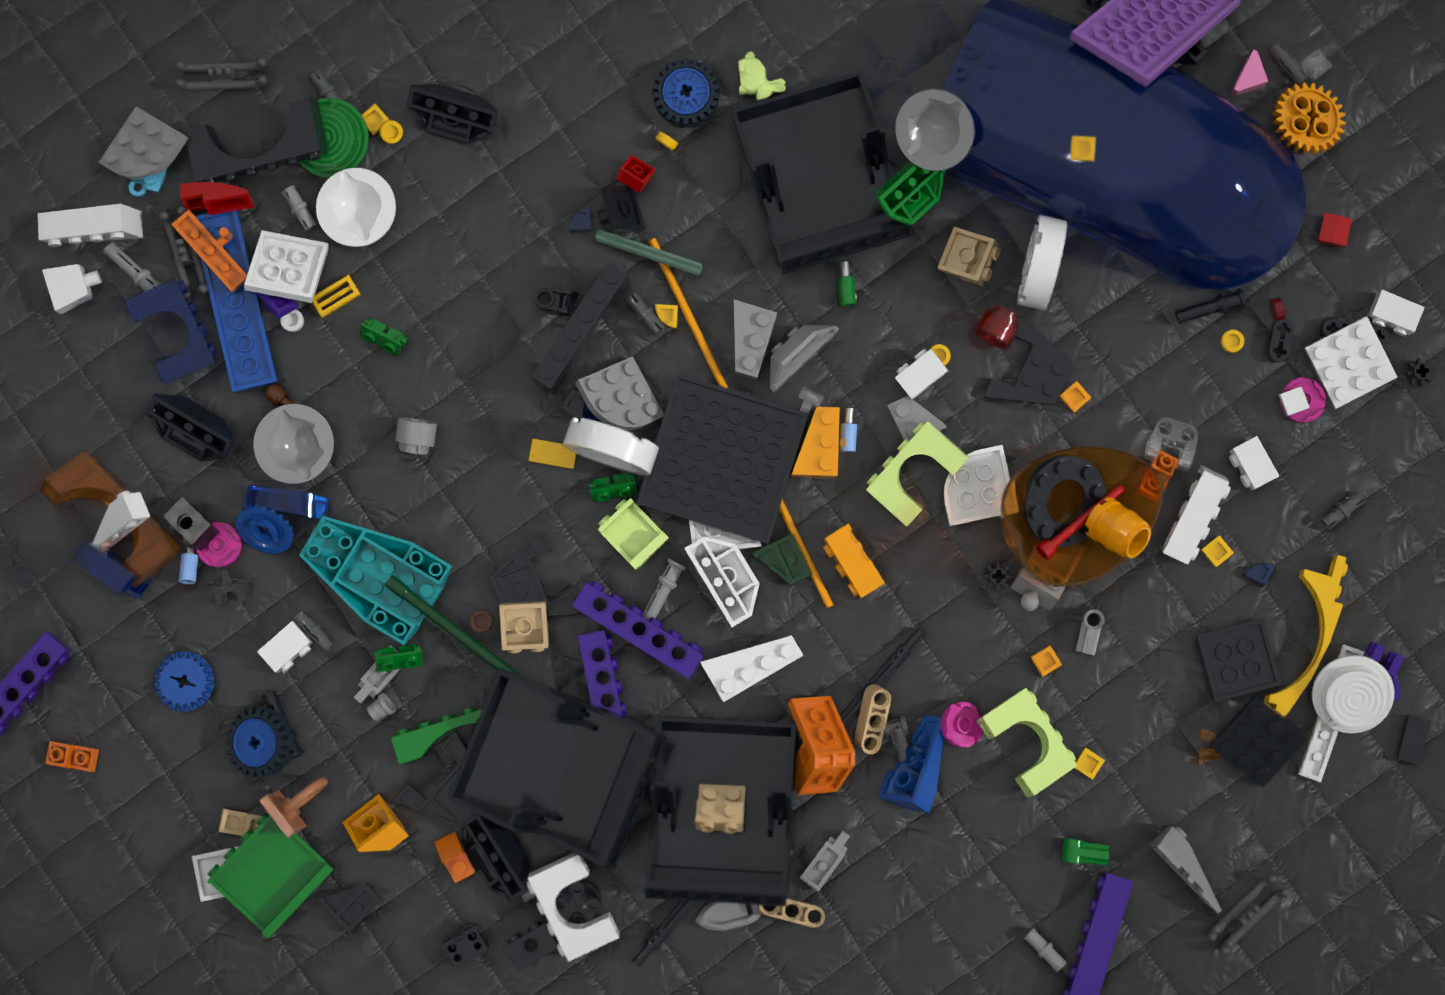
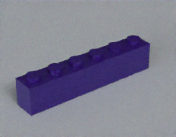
M1106 872L1103 873V876L1098 877L1095 889H1098L1096 899H1091L1088 910L1091 912L1089 921L1085 920L1083 924L1082 934H1084L1082 943L1079 942L1076 947V964L1070 967L1068 978L1071 980L1068 988H1064L1062 995H1099L1134 883L1133 881Z

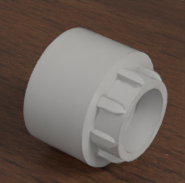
M399 417L395 441L399 442L400 451L426 455L429 452V447L434 446L437 423Z

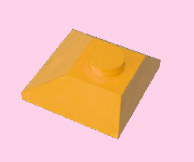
M380 794L342 822L359 852L391 850L409 836L400 820Z

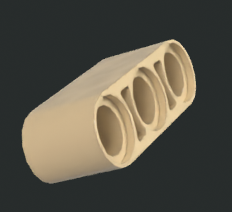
M872 684L865 689L854 735L855 745L867 754H874L880 749L891 703L890 693L877 684ZM881 692L879 700L874 701L875 695ZM876 715L875 721L869 724L870 717ZM871 737L870 743L864 746L865 740Z
M787 898L786 906H775L771 911H767L763 908V905H759L760 911L767 916L810 927H819L825 920V914L821 907ZM789 904H795L798 907V913L793 917L785 913V909ZM811 910H818L821 914L820 920L817 922L809 921L808 913Z

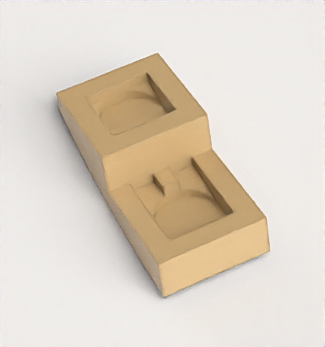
M223 808L218 832L243 836L249 829L253 832L259 826L256 822L261 815Z

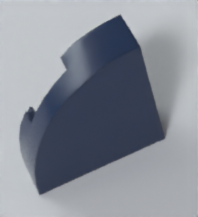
M591 207L580 210L573 217L569 225V232L592 231Z
M1269 563L1254 565L1243 576L1265 586L1275 565Z

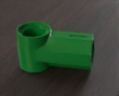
M1064 838L1062 862L1107 865L1109 845L1086 843L1083 840Z

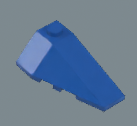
M928 715L924 717L911 737V744L906 750L907 760L898 762L894 770H889L886 774L878 796L880 799L911 811L930 812L937 791L944 739L941 730L942 717Z

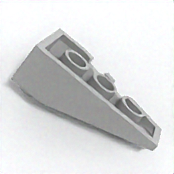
M1168 826L1150 846L1214 912L1219 913L1221 908L1190 844L1185 839L1187 835L1178 826L1176 828Z

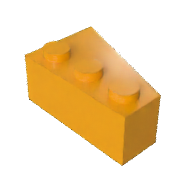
M816 407L791 477L837 478L840 407Z
M848 523L826 537L823 541L825 546L822 548L829 558L834 557L838 565L835 568L842 578L846 576L850 582L847 587L854 597L858 595L861 599L882 586L884 581L862 549L863 546L860 541H857L851 532L852 528Z

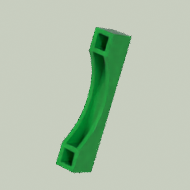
M475 707L463 710L462 716L456 718L453 717V714L439 718L440 723L433 725L431 721L417 725L418 729L411 732L409 728L396 731V736L392 737L391 740L398 763L404 764L423 758L430 747L449 731L476 723L483 709L476 711Z

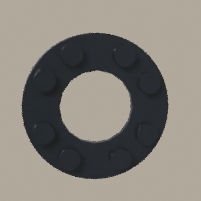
M1059 455L1046 460L1036 468L1026 483L1025 500H1022L1023 518L1029 531L1038 540L1046 541L1053 539L1106 495L1105 484L1101 474L1092 463L1080 457ZM1072 479L1080 485L1083 491L1084 499L1081 502V511L1075 519L1067 523H1057L1049 516L1047 510L1048 495L1057 483ZM1084 524L1057 547H1068L1083 541L1088 537L1085 531L1088 532L1089 528Z

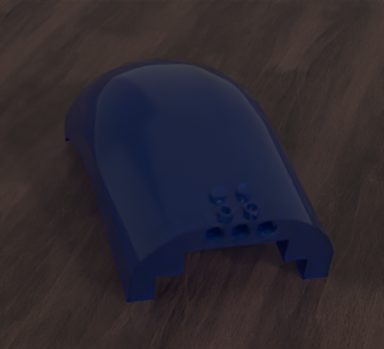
M989 0L973 23L941 89L954 94L966 105L974 124V138L969 152L958 164L946 169L944 174L1045 216L1065 220L1067 225L1127 253L1176 281L1177 284L1202 290L1235 288L1261 277L1271 271V268L1280 260H1283L1299 235L1305 215L1306 192L1302 173L1295 157L1275 134L1207 85L1171 65L1150 84L1144 86L1069 39L1072 31L1078 27L1077 25L1014 0ZM1072 136L1096 137L1094 162L1070 160Z

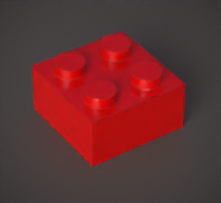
M631 155L620 168L615 179L640 193L651 180L656 169Z

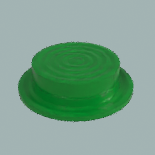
M322 98L318 99L328 154L321 155V159L315 161L302 160L300 164L315 175L330 178L339 171L356 168L361 163L368 149L369 132L363 116L353 105L341 99Z

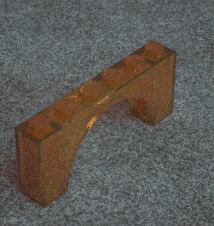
M86 451L46 477L40 488V491L55 506L72 499H90L109 506L110 503L117 499L116 496L126 491ZM151 517L131 531L133 537L132 555L125 560L120 570L135 587L172 561L180 549L176 540L170 537L161 528L160 524Z

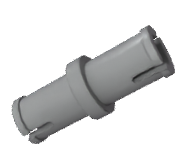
M294 185L281 192L292 208V214L297 216L305 232L318 225L308 210L307 202H303Z
M1034 928L1023 938L1038 952L1037 955L1040 958L1043 957L1056 972L1067 963L1052 948L1053 944L1051 942L1047 943Z

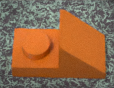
M455 831L434 842L442 863H445L454 883L476 873Z

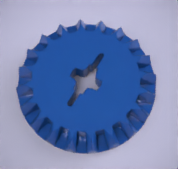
M256 504L254 507L248 506L246 509H242L237 516V531L242 539L251 547L265 553L277 554L286 551L291 546L294 537L293 527L288 525L287 519L282 518V514H276L274 509L268 510L266 506L260 508Z
M186 651L176 652L160 662L158 669L155 671L154 690L164 705L173 710H195L202 706L212 694L214 688L212 668L198 654ZM184 675H186L187 680L190 681L189 683L195 684L196 686L184 685L183 688H181V683L178 682V680L172 678V676L176 678H183Z

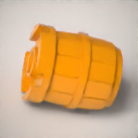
M1105 498L1104 500L1107 502L1103 505L1098 503L1090 513L1085 525L1089 528L1088 532L1085 531L1086 535L1094 541H1099L1109 551L1121 557L1134 558L1138 556L1148 544L1151 536V529L1148 523L1134 511L1123 507L1114 498Z

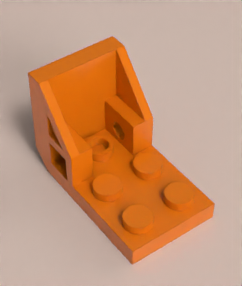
M821 696L791 699L788 706L803 740L796 754L794 788L797 795L838 792L855 766V751L832 697Z

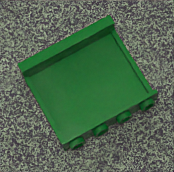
M265 812L256 822L259 826L253 832L249 829L240 838L243 843L237 849L232 847L223 856L226 861L221 866L216 864L207 873L209 879L206 882L213 885L269 939L333 871V867L298 834L287 837L270 814L268 815Z

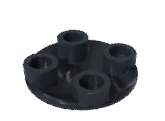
M578 880L564 887L555 899L559 914L571 923L581 924L589 922L597 916L600 910V897L597 890L585 881Z

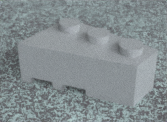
M734 300L735 375L754 381L758 380L777 318V312Z

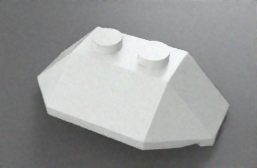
M704 536L685 547L684 549L731 627L752 616L759 582L737 545Z

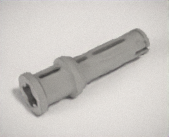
M114 242L106 246L103 253L133 279L134 285L141 287L148 294L150 300L157 298L162 293L165 285L155 280L149 270L139 267Z
M669 558L665 571L658 577L659 584L642 614L648 620L651 617L656 619L670 591L677 587L676 582L682 571L686 570V567Z

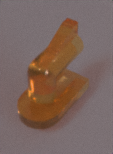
M1201 729L1199 737L1202 741H1213L1219 733ZM1199 748V764L1223 758L1212 749Z

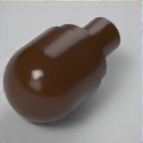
M270 384L266 387L265 397L273 405L280 407L294 404L288 399L287 392L279 385Z

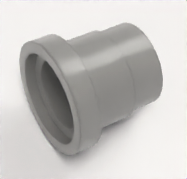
M384 693L380 694L378 699L367 707L368 713L375 721L396 712L394 704Z

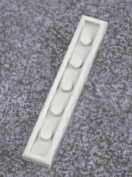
M1342 644L1337 658L1349 655L1363 656L1365 652ZM1319 716L1316 718L1298 771V775L1317 782L1322 781L1338 734L1337 730L1327 726Z

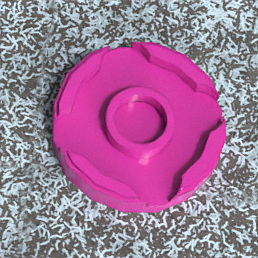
M1304 377L1290 381L1283 388L1281 394L1302 387L1310 408L1287 417L1297 423H1307L1317 419L1325 409L1326 394L1323 387L1317 381ZM1280 401V406H1281V408H1282V411H1283V413L1286 415V413H1285V411H1284V408H1283V406H1282V403H1281V401Z
M214 522L212 524L220 532L202 551L196 548V552L199 558L209 566L217 568L227 567L234 563L241 553V536L230 524Z
M956 702L949 705L943 712L941 730L949 744L956 748H968L981 739L983 730L976 720L982 716L979 715V710L976 706L969 702Z

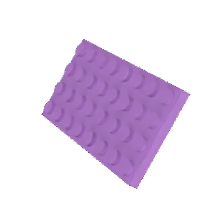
M1110 0L1074 29L1069 39L1135 79L1138 83L1147 86L1240 5L1241 0Z

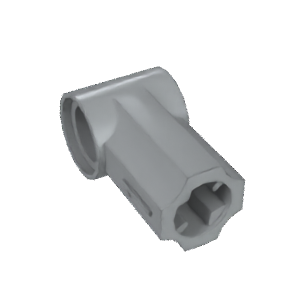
M1088 609L1081 616L1082 623L1075 651L1095 655L1101 627L1104 624V615L1096 609ZM1091 613H1095L1098 616V623L1094 626H1090L1087 622V617Z

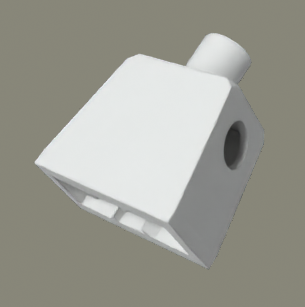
M79 264L42 270L54 310L59 314H63L92 299L93 295L90 287L102 283L97 270L86 274L84 268Z

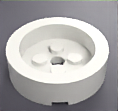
M1038 215L1037 222H1039V225L1034 226L1022 271V284L1019 286L1017 304L1045 311L1052 295L1062 257L1067 221Z
M575 417L570 421L562 444L566 449L592 461L645 476L651 474L659 447L644 438L639 440V438L632 436L630 432L581 418V421L578 422V419Z

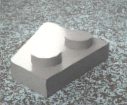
M909 396L887 405L903 441L905 439L910 441L915 436L912 431L921 421L924 424L927 421L931 422L940 431L947 428L943 422Z

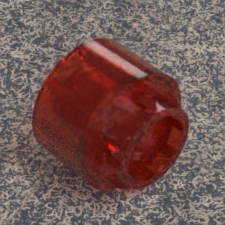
M994 305L984 311L974 329V333L994 347L1005 350L1009 349L1019 330L1017 324L1019 321L1018 316L1006 307Z

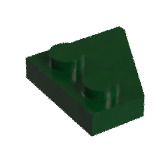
M793 534L753 552L756 558L760 559L790 585L812 576Z

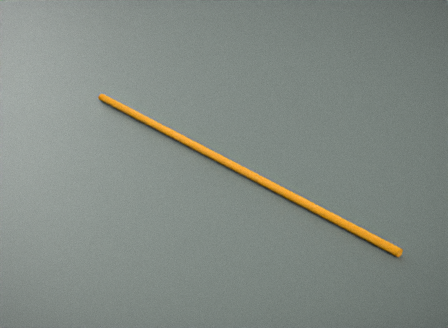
M656 238L648 241L651 247L661 250ZM659 263L717 384L728 388L670 267ZM782 499L779 512L790 534L794 535L812 573L813 582L826 608H829L834 604Z

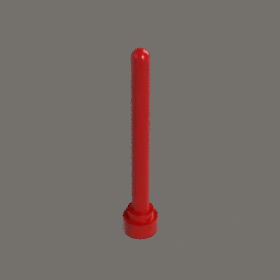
M1117 485L1053 539L1040 542L1036 546L1039 555L1047 561L1053 557L1057 546L1086 524L1094 507L1098 503L1101 505L1106 503L1105 498L1112 497L1116 499L1125 491L1124 486Z

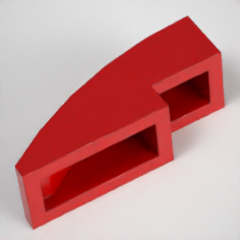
M215 182L180 184V198L184 207L190 211L207 209L209 215L254 208L248 190L238 186Z

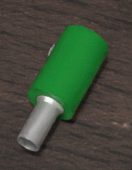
M840 262L842 277L837 278L839 305H856L857 295L854 277L849 276L848 262Z

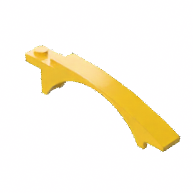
M1333 556L1328 575L1307 569L1300 570L1298 577L1310 591L1317 607L1320 626L1319 640L1315 654L1302 675L1286 688L1265 695L1264 701L1271 704L1283 716L1289 713L1312 679L1330 644L1343 604L1335 602V599H1338L1341 594L1342 586L1339 584L1341 577H1344L1347 572L1348 564L1345 563L1347 557Z

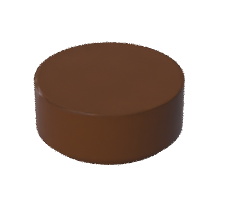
M485 610L475 611L470 617V626L478 633H486L493 626V617Z

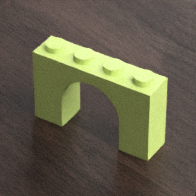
M921 421L912 431L915 436L910 441L905 439L897 448L900 451L895 458L890 456L882 465L885 469L880 475L875 473L867 481L869 487L866 490L906 526L924 508L910 497L900 484L899 472L904 461L913 455H928L954 475L970 458L929 421L925 424Z
M1025 688L976 721L988 739L996 737L1014 724L1027 725L1038 734L1042 745L1039 760L1028 770L1014 778L1025 796L1029 798L1078 765L1075 762L1076 758L1072 751L1066 749L1062 743L1063 738L1061 734L1053 729L1049 723L1050 719L1047 713L1037 705L1035 695Z

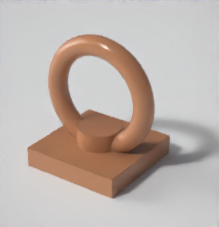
M325 777L317 779L292 799L285 798L280 790L264 796L260 803L284 834L290 837L307 827L299 816V808L327 786L328 780Z

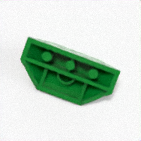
M910 162L876 191V200L888 218L911 226L940 200L945 170H927Z

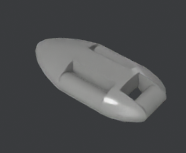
M710 902L701 909L695 922L708 930L726 931L757 921L761 917L762 912L759 905L751 904L753 913L748 914L746 904Z

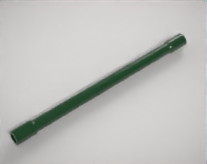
M391 575L384 584L390 591L415 607L495 670L502 669L519 674L411 591L407 585L394 575Z

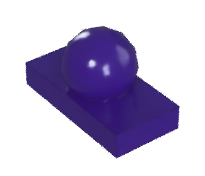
M257 293L263 300L266 310L273 313L277 319L297 309V304L293 299Z

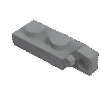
M375 662L360 679L361 681L358 686L361 690L354 698L360 704L369 696L374 699L401 669L389 672H376Z
M842 830L836 839L830 837L828 841L826 840L799 878L819 892L846 855L845 852L848 848L844 844L850 835Z

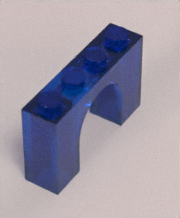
M178 277L149 288L124 301L134 322L157 312L169 311L182 317L188 326L189 340L185 347L155 362V366L164 384L215 363V356L218 355L213 342L209 344L205 336L208 335V331L204 323H199L196 317L198 310L194 302H189L186 296L188 289L184 281H179Z
M87 542L80 545L75 552L76 558L73 561L118 594L124 595L127 592L134 598L139 599L153 581L108 547Z

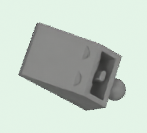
M1037 540L1010 587L1023 595L1021 598L1022 608L1026 611H1034L1040 605L1050 611L1060 599L1086 549L1078 543L1068 547H1057L1055 555L1047 561L1036 550V546L1042 542Z

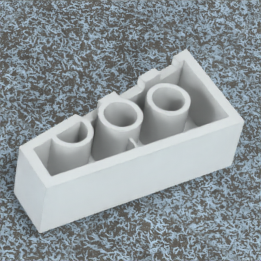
M123 204L38 213L39 240L48 243V246L57 247L62 246V243L82 244V242L88 241L101 242L104 240L143 238L142 211Z
M1202 465L1198 470V473L1201 474L1200 479L1192 483L1188 494L1190 499L1182 504L1178 514L1179 520L1174 522L1162 547L1164 554L1187 565L1190 560L1194 561L1200 550L1197 546L1201 539H1206L1210 530L1207 526L1211 519H1216L1220 511L1218 504L1221 498L1226 499L1231 488L1228 486L1230 482L1226 476Z
M791 635L700 663L722 701L725 702L799 659L803 654Z

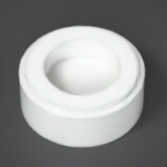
M294 310L281 317L280 322L282 327L288 332H297L304 325V317L298 310Z

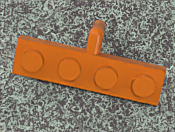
M189 209L171 224L232 293L245 283L247 274L223 248L232 239V233L227 228L223 227L219 230L221 236L216 240Z

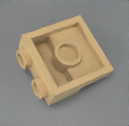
M954 227L937 269L960 277L964 281L983 286L984 282H988L991 278V264L993 260H998L1001 249L998 248L999 244L995 239Z
M546 601L500 603L502 650H508V653H519L522 649H531V652H542L545 650L544 648L549 647Z
M699 784L695 819L696 830L703 832L724 831L726 833L743 832L746 786Z

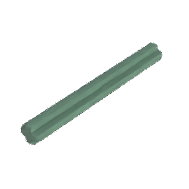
M601 229L597 231L595 236L597 242L695 275H700L703 265L699 262Z

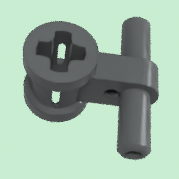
M904 715L899 716L898 719L886 721L884 729L885 739H891L899 762L907 760V741L905 736L909 735Z

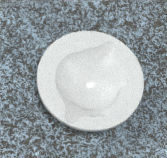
M349 168L331 176L320 189L316 202L317 218L324 232L337 243L350 247L367 246L381 239L392 226L396 213V201L389 184L377 173L363 168Z
M1360 655L1343 656L1331 661L1319 672L1312 688V702L1319 718L1330 728L1343 733H1360L1374 728L1388 715L1394 701V686L1386 669L1377 661Z

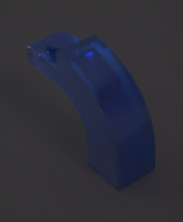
M248 485L245 508L248 506L254 507L257 504L260 508L266 506L268 510L274 509V512L321 520L322 516L328 517L331 498L283 488Z

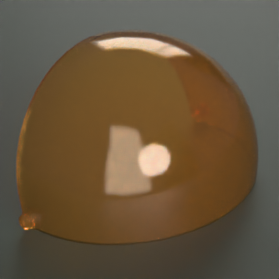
M1075 447L1041 456L1021 468L1004 489L1001 499L1000 516L1007 546L1021 567L1042 583L1066 587L1096 580L1116 569L1128 558L1109 551L1099 541H1094L1087 537L1075 545L1057 547L1053 557L1048 561L1043 559L1036 550V546L1042 541L1038 540L1029 531L1022 514V500H1025L1028 479L1038 466L1052 457L1069 455L1083 458L1092 463L1101 474L1106 494L1117 485L1124 486L1125 491L1115 500L1128 510L1134 511L1140 518L1146 521L1152 531L1162 506L1163 484L1167 480L1164 473L1157 472L1150 464L1132 454L1105 447ZM1072 479L1063 480L1057 483L1048 495L1047 510L1049 516L1057 523H1067L1075 519L1081 511V502L1084 499L1082 488L1076 481Z

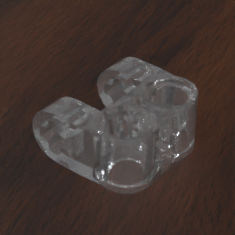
M1161 418L1151 431L1145 448L1144 458L1155 461L1161 444L1181 450L1176 468L1188 472L1196 451L1197 429L1192 425L1171 418ZM1159 427L1166 428L1169 434L1161 433ZM1181 434L1188 435L1190 441L1183 440Z

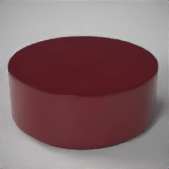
M1279 297L1270 299V311L1274 321L1283 320L1285 318V308L1282 300Z

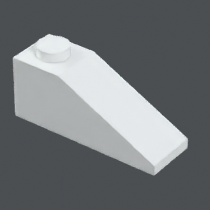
M124 491L116 496L117 499L109 504L92 543L93 550L112 547L150 517L140 492L130 493V491Z

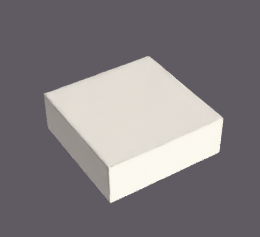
M1302 387L1279 395L1286 416L1310 408Z

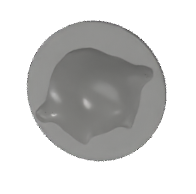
M928 89L914 94L901 107L896 120V138L903 154L918 167L932 171L945 170L958 164L969 152L974 138L973 119L966 105L957 96L940 89Z
M288 404L275 408L261 420L254 435V453L260 467L271 478L287 484H300L316 478L328 466L334 451V437L329 423L319 412L305 405Z

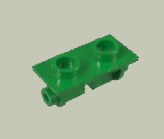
M367 318L364 324H361L359 336L366 342L382 347L387 353H394L397 356L401 355V348L405 346L408 340L405 334L393 328H390L387 334L384 333L387 325L374 318Z
M628 472L614 475V483L610 484L609 477L593 479V482H589L592 501L606 502L612 498H626L632 494H637L634 474H629Z
M420 645L399 646L400 653L395 654L394 647L378 649V651L374 652L376 672H389L396 669L423 666Z

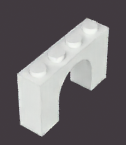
M571 853L529 873V881L526 882L532 895L536 894L539 900L537 907L541 915L545 914L549 921L547 927L552 936L556 935L559 941L557 948L561 956H566L568 962L618 939L620 933L610 912L581 924L571 923L559 914L555 903L558 893L564 887L589 876L590 870L584 858L576 853Z

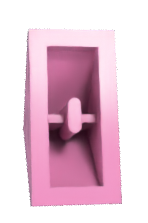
M1253 49L1249 54L1230 95L1237 96L1264 87L1268 82L1258 51Z

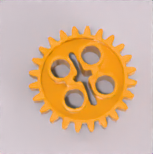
M1303 82L1300 87L1295 84L1291 89L1288 88L1284 94L1280 95L1279 101L1274 105L1276 110L1272 113L1277 118L1272 123L1279 125L1275 132H1282L1283 136L1280 140L1287 139V147L1293 144L1295 145V152L1302 148L1304 155L1311 151L1312 155H1315L1318 151L1323 153L1327 149H1331L1334 143L1336 144L1340 140L1339 136L1344 133V130L1341 128L1346 124V122L1340 119L1345 116V113L1338 111L1342 105L1335 104V101L1338 99L1337 97H1329L1331 94L1330 90L1324 93L1322 85L1315 89L1314 83L1307 87V84ZM1296 103L1299 104L1302 107V109L1298 108ZM1294 124L1298 125L1300 130H1298Z

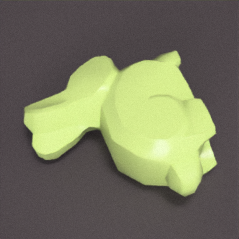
M753 52L746 53L745 58L739 60L740 95H756V99L759 102L770 98L772 93L785 91V80L768 81L766 79V69L761 61L755 58Z

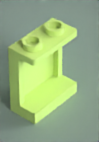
M631 498L628 501L623 499L615 507L617 511L611 517L606 515L598 523L600 525L598 531L637 570L669 540V537L657 527Z

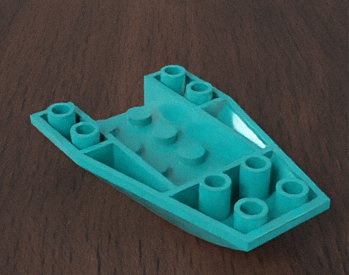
M322 516L299 554L366 623L403 645H406L421 627L426 616L403 598L390 591L384 584L391 575H394L407 585L411 591L433 607L444 589L453 567L413 542L326 516Z

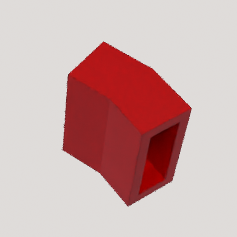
M1324 213L1318 243L1338 248L1345 247L1352 219Z

